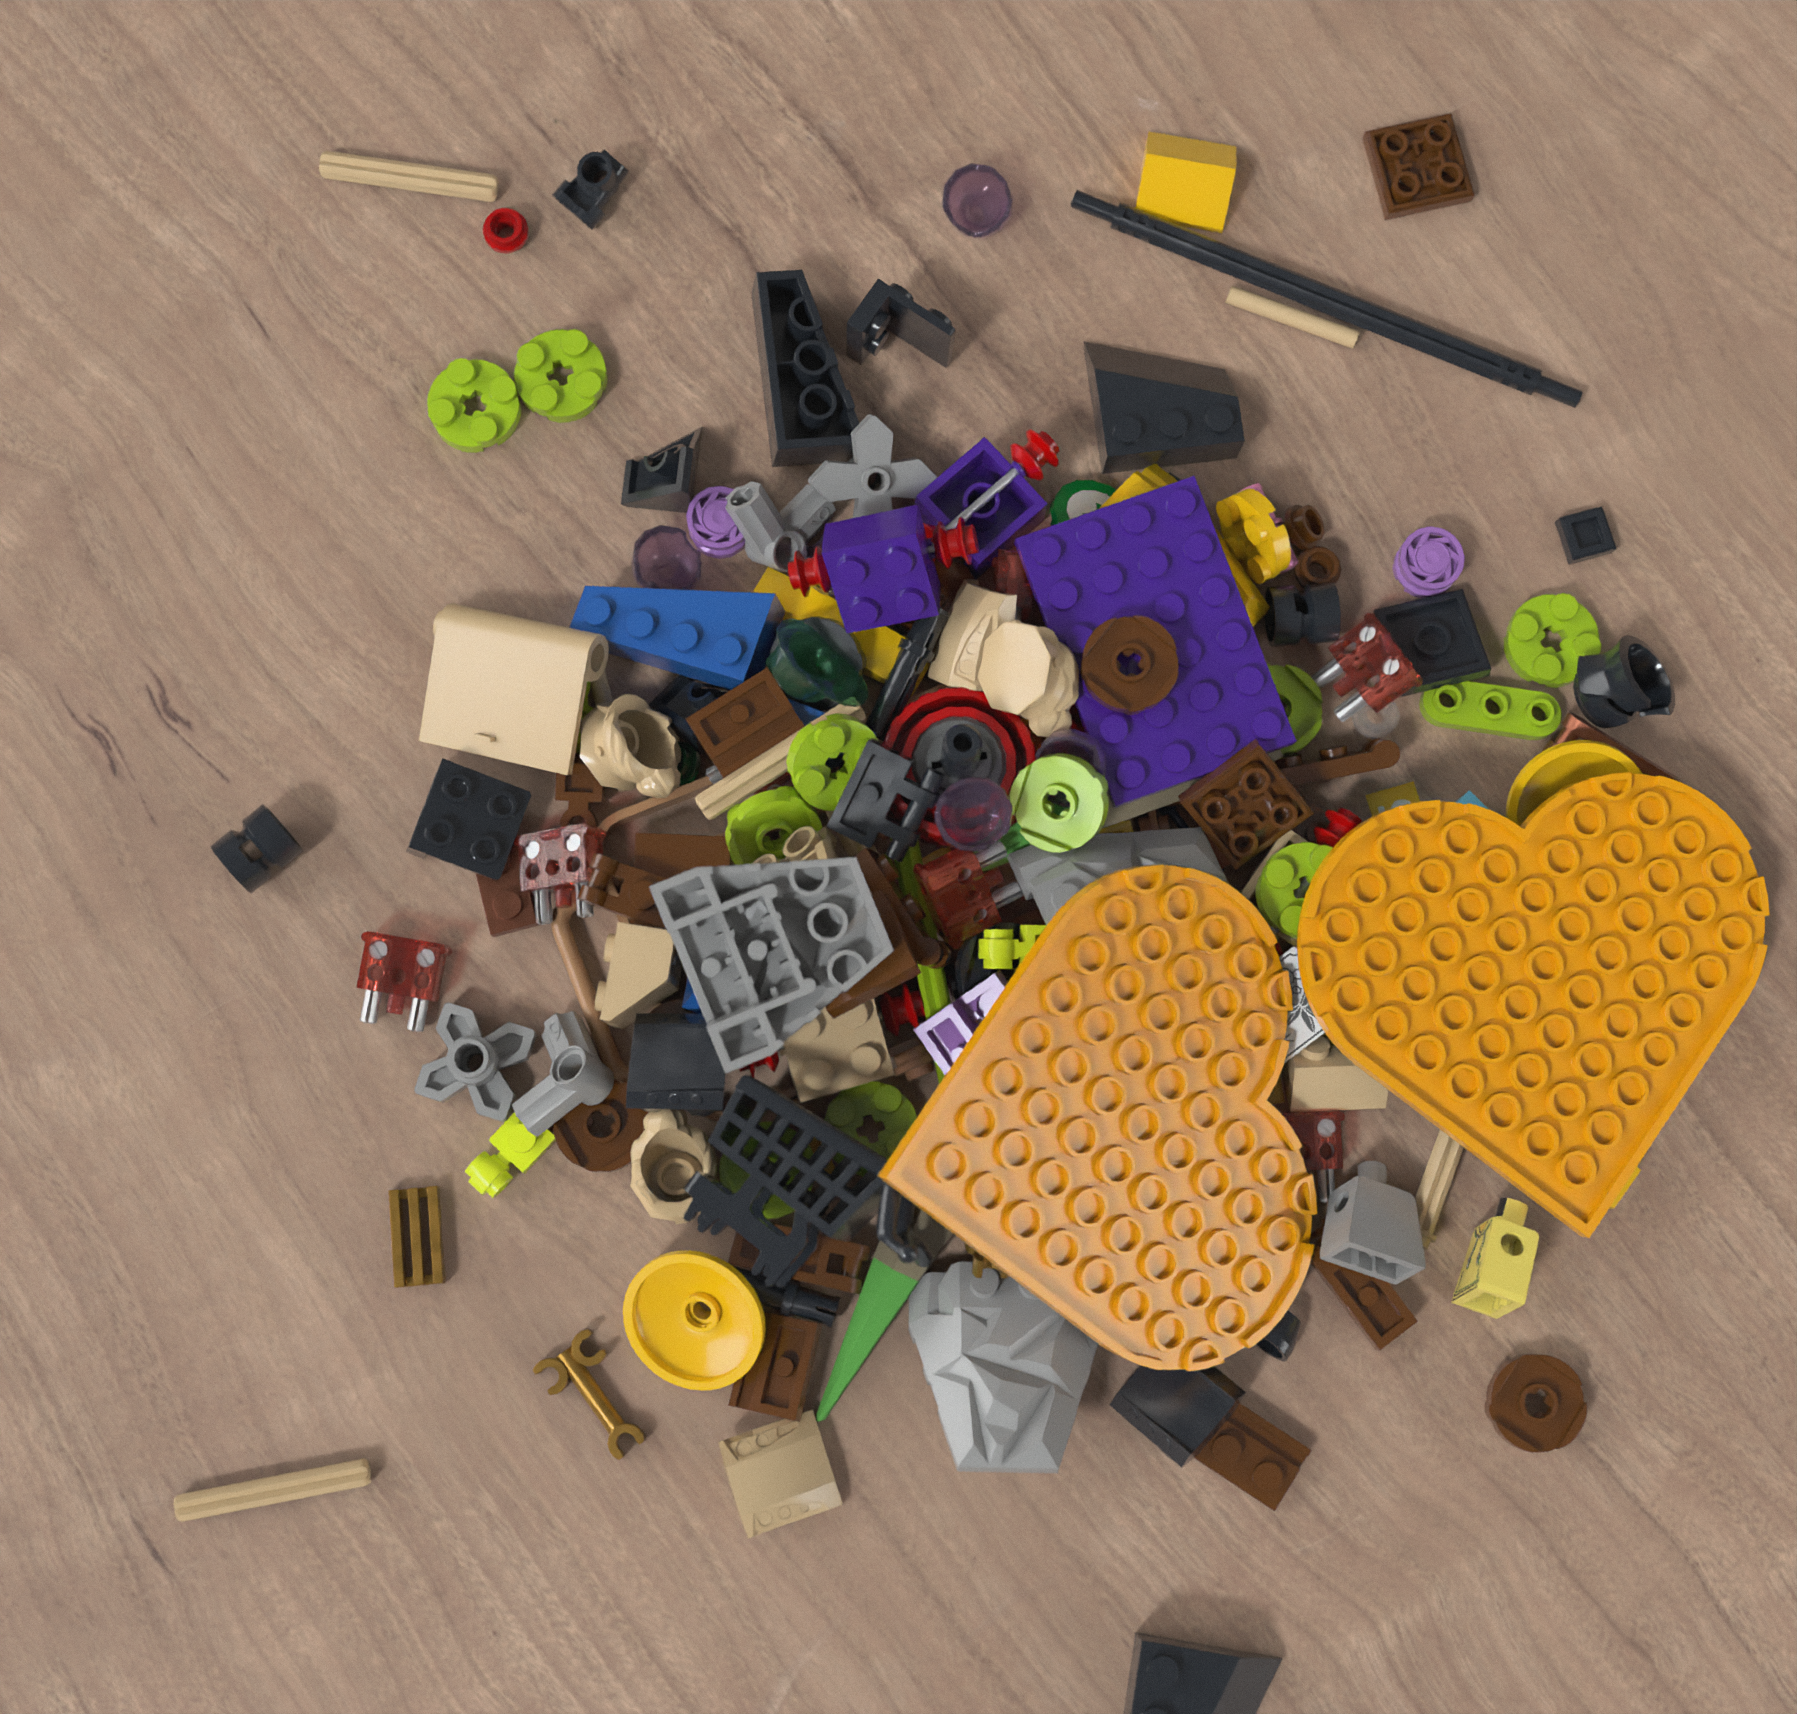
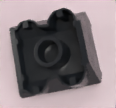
M637 1013L632 1039L626 1108L641 1109L647 1112L679 1109L686 1110L693 1116L705 1117L711 1115L716 1110H723L727 1093L728 1073L725 1074L707 1030L703 1014Z
M1140 1366L1118 1391L1109 1405L1153 1442L1162 1453L1182 1468L1202 1451L1232 1416L1246 1392L1215 1366L1195 1371L1155 1370Z

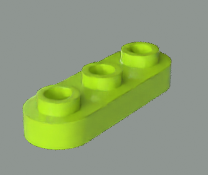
M1472 681L1454 685H1443L1437 689L1424 691L1419 700L1422 716L1434 726L1533 741L1542 740L1558 728L1562 715L1558 702L1545 692ZM1439 695H1450L1453 699V707L1443 706L1439 701ZM1487 700H1492L1498 704V714H1491L1487 711L1485 707ZM1532 707H1539L1544 711V721H1538L1532 716Z

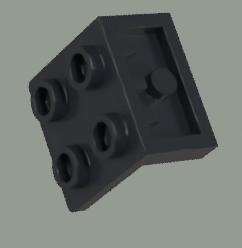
M878 278L847 321L846 356L860 365L863 364L870 353L876 356L881 351L890 333L888 331L945 368L952 361L956 330L952 327L950 319L936 309L930 308L928 311L914 302L913 296L898 284L892 283L889 286Z
M442 758L406 853L422 859L428 855L489 879L498 880L502 875L530 801L531 793Z

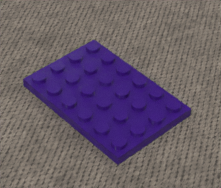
M1195 476L1015 538L1016 549L1045 626L1054 631L1058 641L1071 649L1077 661L1079 687L1078 698L1074 704L1100 773L1107 780V792L1114 809L1204 777L1255 739L1258 740L1267 753L1288 747L1296 742ZM1133 615L1145 616L1161 624L1174 639L1179 666L1178 677L1170 693L1157 706L1136 715H1127L1102 706L1090 695L1080 674L1082 652L1089 636L1106 620L1115 617L1117 619L1133 617ZM1135 653L1130 657H1125L1122 654L1119 655L1116 659L1121 664L1119 671L1126 676L1129 673L1139 675L1142 672L1138 667V662L1141 659L1139 655Z

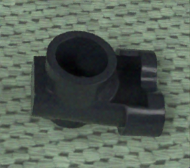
M604 149L601 152H590L579 161L577 176L570 183L565 179L552 196L588 228L593 230L605 216L602 209L612 195L617 192L619 185L629 171ZM606 175L602 181L598 182L602 176Z

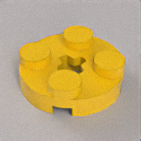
M1248 488L1217 502L1216 511L1220 519L1223 540L1254 582L1257 584L1264 583L1281 574L1279 572L1287 569L1291 560L1288 533L1284 524L1275 527L1269 514L1276 511V509L1263 494Z

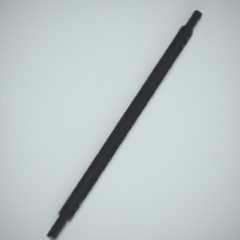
M1076 190L1070 207L1111 223L1110 228L1525 394L1532 395L1533 392H1536L1573 408H1576L1583 391L1541 375L1542 370L1122 202L1117 206L1079 190Z

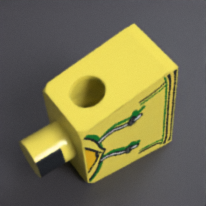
M1501 1198L1495 1217H1491L1475 1228L1451 1303L1495 1319L1525 1305L1539 1241L1538 1232L1524 1227L1528 1212L1526 1204L1514 1199Z

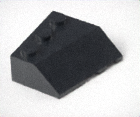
M1089 342L1083 343L1102 474L1142 470L1153 464H1157L1159 467L1236 459L1245 442L1238 395L1225 369Z
M1135 1632L1123 1714H1256L1282 1658Z

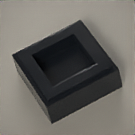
M1603 506L1563 516L1555 521L1569 565L1608 555L1616 550Z

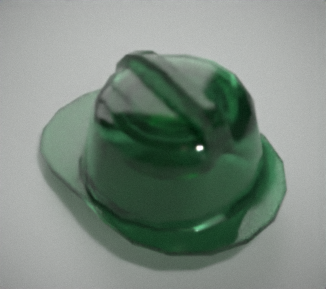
M793 618L780 622L777 627L778 645L767 658L766 666L778 685L787 694L804 702H817L827 697L841 705L857 707L866 702L869 696L868 688L862 676L851 664L835 652L812 627Z

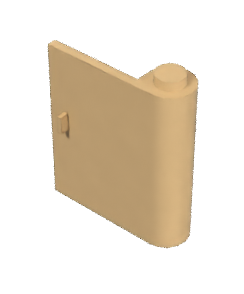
M455 603L447 604L442 611L437 613L433 623L435 639L419 741L559 774L572 775L587 681L598 680L606 668L609 653L606 637L602 634Z

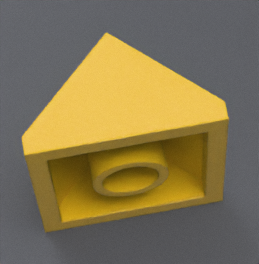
M1148 131L1135 208L1182 227L1222 233L1236 172V146Z

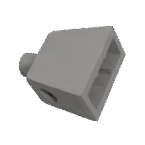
M1366 1161L1358 1165V1176L1333 1190L1329 1196L1320 1259L1397 1285L1426 1268L1416 1200L1411 1193L1387 1185V1167L1385 1164L1377 1161Z

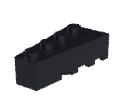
M802 270L756 272L751 297L772 467L822 464L825 460L848 462L854 456L851 432L859 424L854 410L856 406L849 389L846 390L838 369V360L833 347L830 348L823 331V322Z

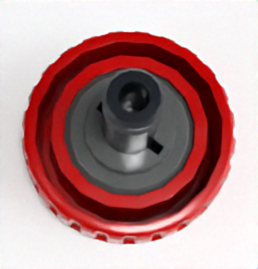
M946 687L938 689V691L933 693L928 692L921 695L915 702H910L905 706L902 713L892 721L882 744L915 760L907 775V778L920 783L927 767L944 774V778L937 790L940 797L935 807L928 809L918 829L921 832L918 841L935 845L939 849L950 847L960 851L967 850L970 847L979 848L1016 823V815L1012 816L1009 806L1011 788L1020 771L1037 760L1036 746L1032 743L1031 732L1028 726L1024 725L1021 721V716L992 709L984 691H974L964 687ZM898 794L890 810L898 821L902 820L911 801L901 794Z

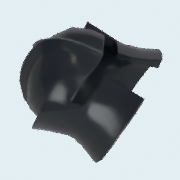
M1630 635L1623 636L1614 647L1603 654L1578 657L1577 673L1573 685L1574 696L1581 712L1593 725L1599 728L1617 727L1633 720L1636 712H1639L1640 717L1671 715L1674 712L1675 691L1672 679L1657 654L1642 640Z

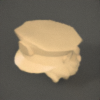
M1017 619L1005 621L985 640L982 662L978 673V680L990 707L1020 715L1022 718L1029 720V727L1037 736L1055 738L1065 734L1072 724L1069 709L1078 698L1079 668L1074 654L1068 646L1058 641L1054 631L1048 627L1024 624Z
M623 694L613 702L605 701L596 704L581 719L580 758L601 786L631 791L637 785V789L641 794L655 798H666L680 785L681 774L677 770V765L681 762V748L678 744L679 737L676 736L670 727L672 719L667 715L652 710L644 699L635 694Z
M663 1109L659 1112H649L643 1119L645 1130L632 1144L630 1152L632 1163L630 1187L651 1218L675 1221V1224L678 1225L687 1223L684 1220V1214L693 1198L683 1187L697 1170L710 1174L721 1182L719 1175L720 1160L716 1156L714 1148L708 1142L705 1131L687 1124L688 1118L684 1110Z

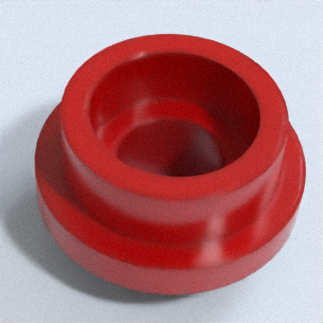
M510 208L496 209L484 221V239L487 245L498 253L508 254L516 252L525 245L528 239L529 228L523 215L516 210ZM506 227L514 230L513 235L507 238H502L498 235Z

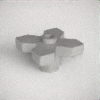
M868 414L851 432L854 456L848 462L825 460L809 477L808 483L828 502L855 498L853 518L892 510L891 497L915 498L937 476L916 457L891 461L893 432L876 416ZM876 472L875 482L868 486V477Z
M445 1003L436 1030L449 1050L446 1057L422 1066L414 1089L415 1093L444 1103L468 1087L477 1114L506 1122L510 1116L516 1095L500 1070L529 1060L537 1033L530 1028L507 1022L484 1037L476 1013L473 1010L452 1003ZM475 1055H483L484 1060L481 1067L473 1072L469 1067L470 1059Z

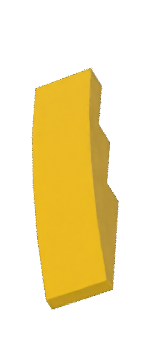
M767 567L752 592L776 594L786 611L780 625L782 628L795 621L815 616L834 619L843 624L836 599L812 587L809 596L804 597L800 589L794 590L792 588L789 576L770 567ZM886 626L853 632L860 642L861 649L867 659L863 674L884 684L900 652V649L897 648L901 638H906ZM926 663L923 671L921 672L916 682V686L911 694V697L917 689L918 685L920 684L921 680L923 679L924 675L926 674L927 670L929 669L931 663Z

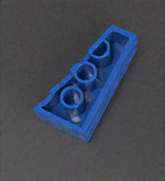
M585 586L569 628L604 635L608 641L609 654L732 690L765 669L771 647L776 639L786 611L775 593Z

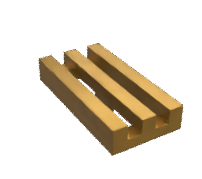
M439 1186L388 1190L394 1288L446 1283ZM428 1197L433 1275H424L420 1198ZM408 1199L412 1277H407L402 1209V1200Z

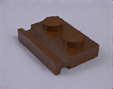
M765 668L686 718V722L718 769L722 778L730 775L805 727L768 668Z
M764 1312L765 1339L762 1350L748 1372L733 1383L728 1406L800 1422L822 1325Z
M1239 1403L1232 1416L1194 1459L1275 1511L1299 1473V1468L1305 1458L1309 1456L1312 1450Z

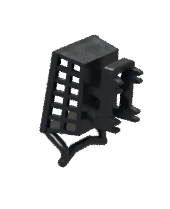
M746 1074L741 1077L708 1142L749 1173L750 1176L740 1190L733 1193L710 1174L697 1170L683 1187L693 1197L684 1214L685 1221H693L697 1214L701 1212L697 1219L699 1224L697 1230L704 1233L712 1226L710 1233L716 1236L729 1225L760 1250V1254L751 1269V1273L757 1276L763 1271V1275L767 1277L765 1280L767 1286H773L777 1282L776 1285L783 1288L790 1282L818 1248L819 1229L830 1238L849 1242L877 1214V1238L896 1252L901 1262L905 1264L915 1262L919 1267H927L932 1263V1252L918 1235L911 1232L915 1204L878 1177L888 1162L887 1158L751 1075ZM769 1109L776 1113L777 1116L768 1130H766L759 1123ZM792 1123L800 1129L787 1145L780 1139ZM752 1136L759 1143L750 1155L744 1148ZM813 1138H816L822 1144L811 1158L807 1159L802 1154ZM772 1151L779 1155L775 1163L767 1159ZM837 1152L844 1155V1159L831 1174L824 1170ZM795 1166L800 1171L791 1183L787 1184V1181L791 1178V1175L788 1173ZM861 1167L868 1170L852 1189L846 1186ZM816 1181L821 1185L813 1193L809 1188ZM774 1194L796 1210L793 1228L789 1235L770 1222L763 1214L765 1205ZM836 1196L841 1198L842 1200L827 1215L825 1212L830 1207L829 1204Z

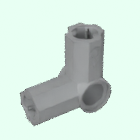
M754 481L741 487H736L726 497L727 505L725 507L745 538L747 556L753 562L784 572H788V562L794 561L795 551L799 550L805 557L806 545L833 518V512L836 510L832 502L825 500L811 485H806L779 513L763 486Z
M574 1011L564 1014L555 1013L544 1022L545 1029L541 1036L552 1060L550 1075L512 1104L516 1116L521 1120L526 1129L537 1137L581 1102L589 1106L602 1102L613 1088V1072L600 1061L583 1019Z

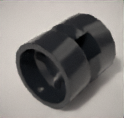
M1335 583L1306 584L1303 591H1298L1294 585L1267 587L1264 599L1270 608L1264 619L1267 639L1271 647L1298 645L1301 638H1306L1310 644L1335 643L1339 640L1341 610Z
M264 804L242 820L243 829L240 832L230 830L210 846L221 863L249 893H253L272 877L271 868L274 865L283 868L303 852L295 838ZM251 842L264 854L256 861L244 850Z

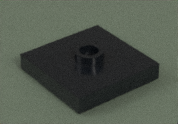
M1463 589L1373 610L1372 620L1374 625H1377L1389 640L1382 646L1386 660H1395L1400 657L1412 672V675L1396 686L1399 697L1490 675L1492 668Z

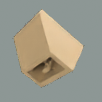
M618 922L616 934L609 933L606 939L604 962L610 963L607 982H599L595 998V1010L601 1011L600 1020L614 1028L624 1029L635 1021L637 1013H647L679 990L683 964L672 937L667 930Z
M1325 1033L1285 1062L1282 1068L1283 1085L1290 1112L1386 1108L1388 1089L1342 1054Z

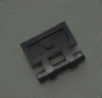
M871 738L868 740L827 827L869 849L874 845L879 833H882L892 838L885 854L895 861L903 862L909 847H915L921 836V832L918 829L928 809H933L940 797L937 790L944 778V774L927 767L920 783L907 778L915 760ZM898 794L911 800L901 821L888 816Z

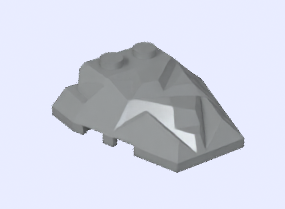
M1201 827L1097 834L1081 847L1073 848L1070 851L1053 853L1030 845L1007 856L1026 901L1032 898L1035 899L1046 926L1056 912L1086 885L1102 876L1133 866L1156 864L1193 868L1211 874L1228 883Z
M856 857L695 867L649 886L666 930L672 937L701 1008L707 1030L725 1074L774 1054L785 1044L784 1042L807 1022L810 1023L821 1013L820 1011L843 991L846 992L894 951Z
M957 1262L952 1264L946 1273L930 1272L924 1274L909 1296V1333L913 1344L916 1343L923 1362V1373L927 1385H931L938 1406L937 1414L957 1472L1058 1473L1076 1418L1077 1408L1083 1390L1086 1387L1090 1368L1099 1344L1010 1276L1008 1278H1001L1000 1272L996 1269L985 1268L983 1269L982 1278H976L972 1274L973 1262Z

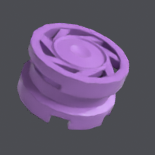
M724 486L708 487L696 494L689 504L686 518L690 539H692L697 549L706 556L717 559L728 558L745 548V538L725 509L727 505L726 497L734 490L732 488Z
M1430 526L1416 530L1406 538L1394 556L1393 572L1395 580H1399L1405 588L1403 591L1413 597L1426 598L1444 593L1457 580L1463 570L1465 556L1462 545L1453 534L1443 528Z

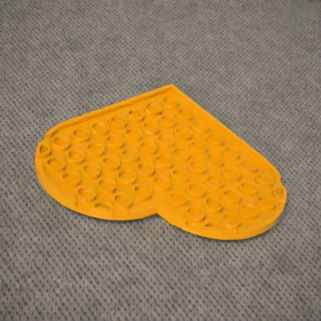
M1625 772L1585 779L1549 797L1524 820L1521 826L1492 810L1474 804L1440 800L1420 801L1391 808L1363 821L1349 831L1323 859L1307 889L1300 912L1297 933L1299 972L1305 995L1317 1022L1342 1054L1579 1236L1590 1238L1754 989L1763 967L1768 946L1763 944L1765 916H1770L1764 876H1758L1754 862L1748 850L1752 849L1748 840L1729 815L1701 792L1682 782L1664 776Z
M1156 864L1133 866L1102 876L1086 885L1056 912L878 1177L1099 1345L1119 1357L1155 1370L1195 1371L1225 1363L1224 1358L1244 1347L1250 1349L1264 1338L1282 1319L1302 1286L1314 1250V1245L1309 1243L1312 1215L1317 1214L1313 1175L1308 1174L1302 1155L1299 1151L1302 1147L1301 1142L1282 1114L1267 1100L1277 1083L1288 1052L1290 1041L1285 1040L1287 1012L1293 1011L1289 973L1288 970L1282 969L1274 946L1278 942L1266 920L1248 899L1228 883L1211 874L1193 868Z

